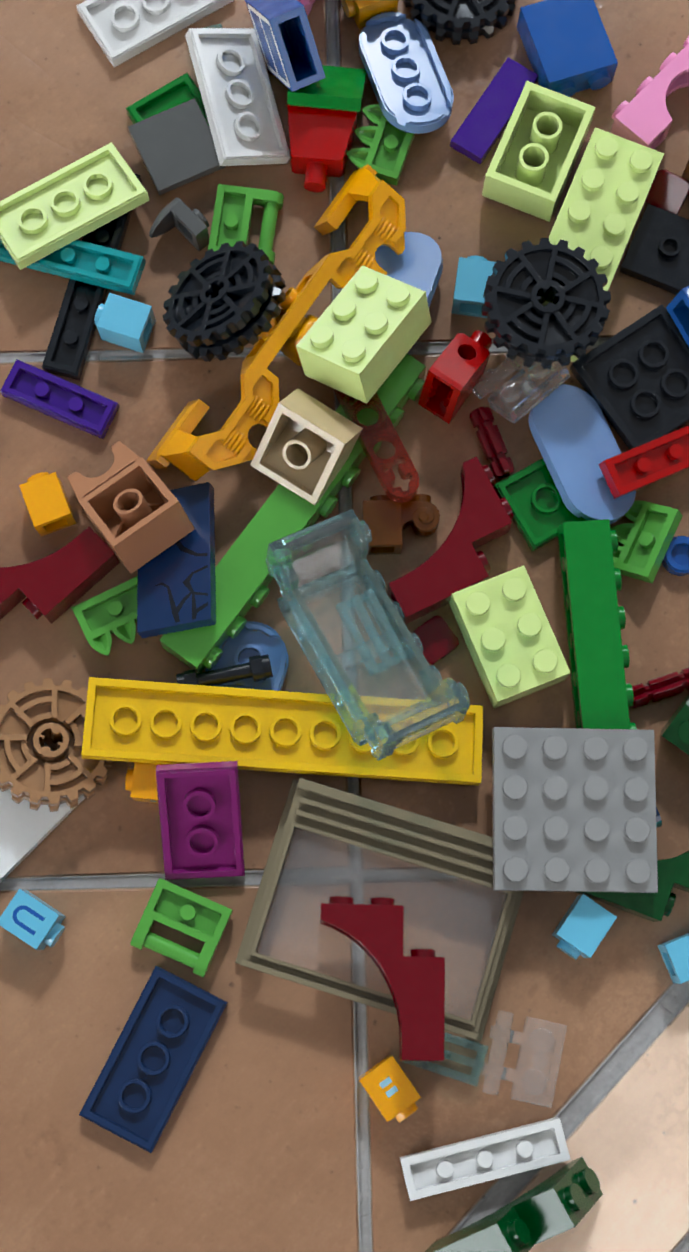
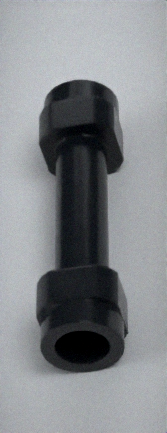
M266 654L249 657L250 662L211 671L196 673L195 669L183 671V673L176 674L178 684L215 686L252 677L254 682L273 677L269 655Z

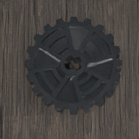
M404 0L405 7H412L410 18L413 22L415 19L420 20L428 32L433 31L436 33L435 40L442 42L447 37L451 38L452 45H460L462 39H467L470 44H475L481 35L487 39L494 36L495 27L503 29L507 24L505 15H513L516 0Z
M541 238L539 245L533 246L529 240L522 242L520 251L517 252L510 248L505 252L506 261H496L492 269L493 274L488 276L483 294L484 304H482L481 310L482 315L487 316L488 319L484 325L486 332L495 333L496 337L493 340V344L497 349L505 346L508 349V358L514 360L519 356L523 358L524 366L531 367L534 362H540L543 369H550L552 362L556 361L562 367L569 365L571 356L574 355L580 359L586 354V348L589 345H595L610 312L606 304L610 303L611 292L603 290V287L608 282L605 274H598L596 272L599 263L595 259L587 261L583 257L584 249L577 247L573 251L568 248V241L560 239L557 245H552L549 238ZM545 301L550 302L546 307L542 305Z
M237 241L231 247L229 243H224L215 252L212 248L206 251L204 258L201 260L195 258L190 263L191 268L188 271H182L177 276L180 281L177 285L170 287L168 293L171 295V298L164 301L163 305L167 311L163 315V321L168 325L166 329L179 341L186 352L195 359L201 356L204 361L211 362L216 356L221 361L227 359L231 352H234L236 355L242 353L245 345L248 343L256 344L259 341L258 335L271 329V319L279 317L282 311L278 304L285 301L286 295L282 289L286 287V284L281 277L282 274L275 265L269 262V257L256 244L250 243L247 246L243 241Z

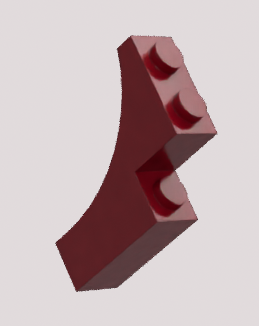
M477 456L462 464L460 473L462 483L461 509L447 539L419 567L388 583L387 593L404 625L449 604L452 593L488 580V572L491 571L489 562L481 550L476 552L475 549L508 533L512 525L511 519L514 518L511 506L504 497L501 499L498 497L493 487L496 485V481L488 465L482 466Z
M88 526L66 546L42 559L12 567H0V620L27 597L22 604L37 620L44 615L52 624L120 563L116 554Z
M329 897V903H321L320 924L336 930L357 944L377 966L392 995L399 1025V1061H444L445 957H435L434 949H410V956H403L404 905H395L394 898L374 897L370 898V904H354L353 897Z

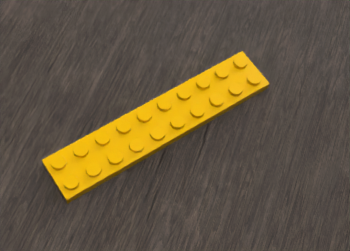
M89 677L81 756L82 759L153 764L238 761V769L479 786L482 783L483 706Z

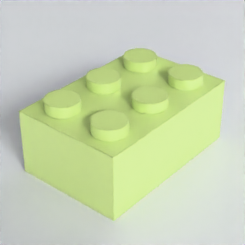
M526 81L485 175L482 196L550 222L589 131L596 107Z
M362 265L296 345L305 376L367 404L432 323L426 291Z
M524 565L452 593L449 605L493 709L565 681L571 673Z

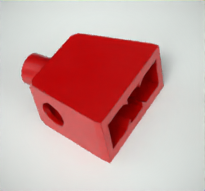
M287 104L292 172L295 174H305L304 188L310 192H323L326 189L327 177L339 178L344 174L348 161L347 151L351 150L355 137L354 131L357 129V112Z
M480 330L474 331L470 337L463 333H458L428 370L418 404L450 424L484 374L491 355L489 349L493 344L492 339Z

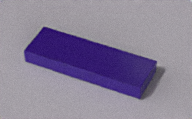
M508 57L451 139L450 147L481 165L507 127L526 81L536 84L539 75Z
M16 359L0 390L2 396L101 439H104L119 409L118 402Z

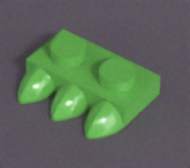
M379 104L368 105L362 111L367 119L377 126H363L355 129L354 133L364 145L370 148L362 147L347 151V156L358 168L369 164L378 172L376 176L380 180L397 186L415 134L399 130L391 125L384 117Z
M637 500L633 502L631 508L625 514L634 524L625 523L611 528V530L616 531L618 542L624 545L618 546L617 553H613L614 568H619L621 575L653 583L683 516L678 509Z
M138 576L72 607L88 643L100 654L109 656L112 647L111 634L113 633L126 643H134L136 637L135 623L137 622Z

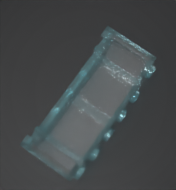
M350 509L269 543L266 565L269 575L271 577L274 576L280 587L282 597L277 599L280 611L352 739L359 746L369 743L372 756L379 761L392 755L394 749L451 722L456 724L462 722L470 706V699L466 688L461 682L456 683L452 678L442 680L438 669L434 665L430 666L423 655V646L419 637L415 633H410L404 623V614L401 607L396 601H391L385 591L386 587L382 575L378 570H373L366 559L369 542L372 541L368 525L363 520L359 521L353 509Z

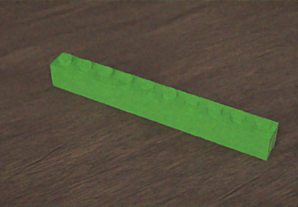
M407 353L367 404L349 395L346 396L336 409V412L363 429L347 461L320 501L314 506L279 484L215 567L216 625L164 634L159 640L163 649L191 669H195L196 673L203 672L205 668L211 670L217 664L224 652L219 647L225 639H228L229 636L233 639L238 636L247 622L244 616L252 606L258 608L264 602L270 592L267 586L275 575L281 578L293 562L290 556L299 545L303 548L307 545L316 531L313 525L321 515L324 518L329 516L338 502L335 496L343 486L349 488L355 482L361 471L358 466L365 457L371 459L377 453L383 443L380 437L387 428L393 430L404 416L405 411L402 409L409 399L415 401L420 396L425 383L426 366Z

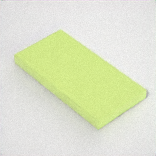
M111 142L1 200L0 240L18 268L22 270L150 201L148 192Z

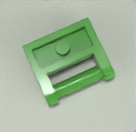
M218 184L208 250L212 248L215 252L224 243H229L233 247L237 241H243L248 246L253 207L258 205L264 207L258 248L265 252L269 257V262L274 265L276 254L272 250L278 210L283 207L284 195L273 190Z
M159 878L130 945L140 950L146 947L193 968L194 974L204 978L233 910ZM154 922H160L205 942L201 953L152 933L151 929Z

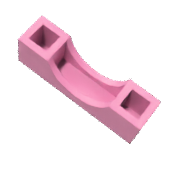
M689 36L683 44L684 48L678 54L672 52L660 66V72L654 78L648 76L640 84L635 93L636 97L630 103L625 100L617 107L611 117L614 122L610 133L651 149H655L666 138L673 121L667 110L666 97L677 89L689 86Z

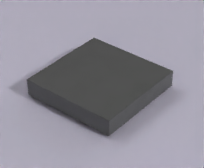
M195 98L128 126L129 134L159 196L226 167L219 164L211 131Z

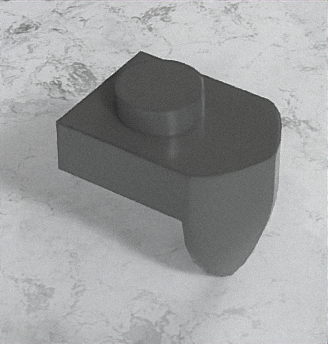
M179 198L173 199L160 211L149 231V236L153 238L176 227L198 251H201L209 244L207 229L209 223L198 209L191 210Z

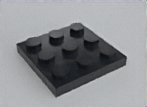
M663 304L594 348L570 366L571 372L586 392L594 398L603 415L630 450L672 433L689 422V346Z

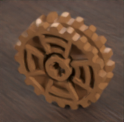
M44 678L40 686H35L32 681L24 683L23 692L10 691L7 694V704H0V790L4 792L10 789L12 800L17 804L25 799L30 801V809L38 811L43 804L48 805L50 812L58 811L60 804L63 803L73 808L78 806V798L83 795L90 799L95 795V784L104 785L108 774L106 768H112L114 761L82 759L81 756L88 688L82 686L79 690H75L72 688V681L64 679L61 685H54L52 678ZM51 738L53 743H58L57 750L51 751L48 746H44V740Z

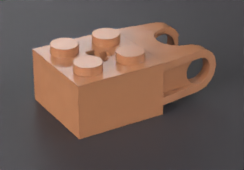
M117 441L111 445L114 462L106 473L98 477L88 478L74 471L67 478L79 504L95 528L129 573L132 574L195 530L180 502L143 457L140 458L122 442Z

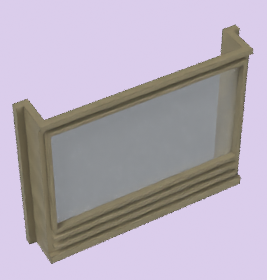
M299 778V781L293 779L235 963L397 1015L386 981L370 957L348 937L320 924L321 903H329V897H353L354 904H370V898L374 897L394 898L395 905H404L403 956H410V949H434L435 957H445V1030L482 1041L524 891H493V837L303 778Z

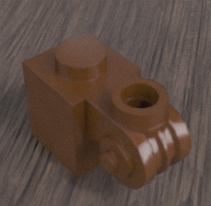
M415 494L409 496L408 501L401 502V500H393V497L389 495H375L370 497V500L363 501V555L401 554L403 546L402 532L407 527H412L414 533L419 537L425 538L433 535L438 529L440 513L437 507L431 503V496Z

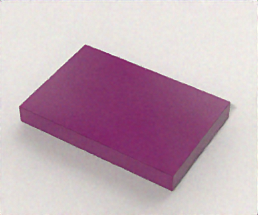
M238 761L157 765L156 781L165 880L245 876Z

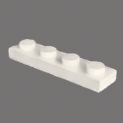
M559 1117L400 1157L410 1201L571 1160Z

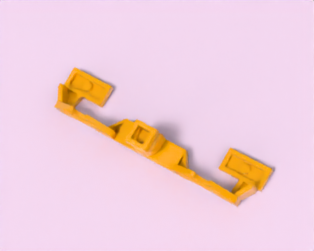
M369 164L355 170L314 226L322 235L331 233L338 229L357 201L368 202L369 221L349 249L325 255L305 273L295 288L290 287L285 292V301L278 304L282 310L279 317L271 319V329L258 335L260 337L259 341L253 346L242 362L241 401L220 431L200 436L192 435L191 433L210 407L200 399L189 401L146 460L155 469L167 468L171 463L190 479L197 481L209 471L253 460L257 449L249 443L248 432L255 424H260L267 429L279 403V378L267 368L280 350L296 365L302 367L296 345L318 319L313 314H305L324 287L330 282L337 289L344 288L362 265L387 275L388 273L376 262L375 252L380 245L388 246L397 255L402 254L405 250V199L384 180H380L376 176L378 172Z

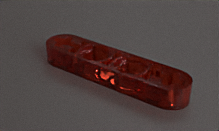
M334 389L335 395L347 418L363 428L358 440L389 499L399 503L408 502L413 499L419 487L420 479L418 472L377 392L366 404L360 400L355 402V398ZM364 408H371L377 412L379 419L375 424L366 426L357 420L358 412ZM388 441L393 444L396 452L391 458L381 459L374 453L373 448L378 442ZM397 464V471L403 480H411L408 483L407 491H403L401 487L393 488L396 478L392 467Z

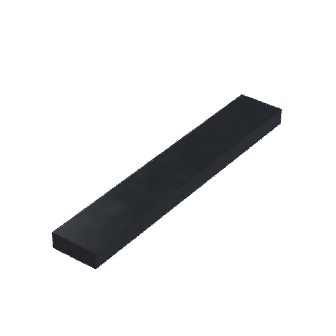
M135 174L136 177L138 178V180H139L140 182H142L141 176L138 175V174ZM133 210L83 236L82 241L120 250ZM69 279L42 364L43 371L80 381L96 330V325L94 324L95 314L98 306L101 303L104 304L108 291L107 288Z

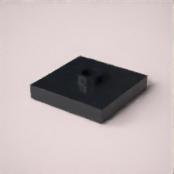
M648 204L619 272L677 295L682 288L689 286V220Z

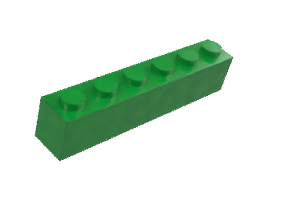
M609 519L563 522L557 529L576 728L637 730L636 724L634 722L630 723L628 708L633 706V689L631 683L626 684L624 668H629L630 657L628 646L622 645L621 630L625 629L626 617L624 607L618 606L617 591H621L622 587L621 572L619 568H614L613 553H617L618 550L617 533L615 530H610Z

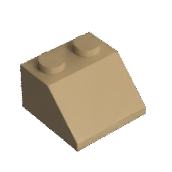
M297 388L278 403L250 465L315 506L347 461L363 428Z

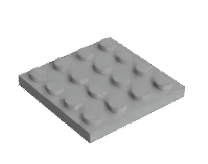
M494 727L492 729L493 891L658 892L654 730Z

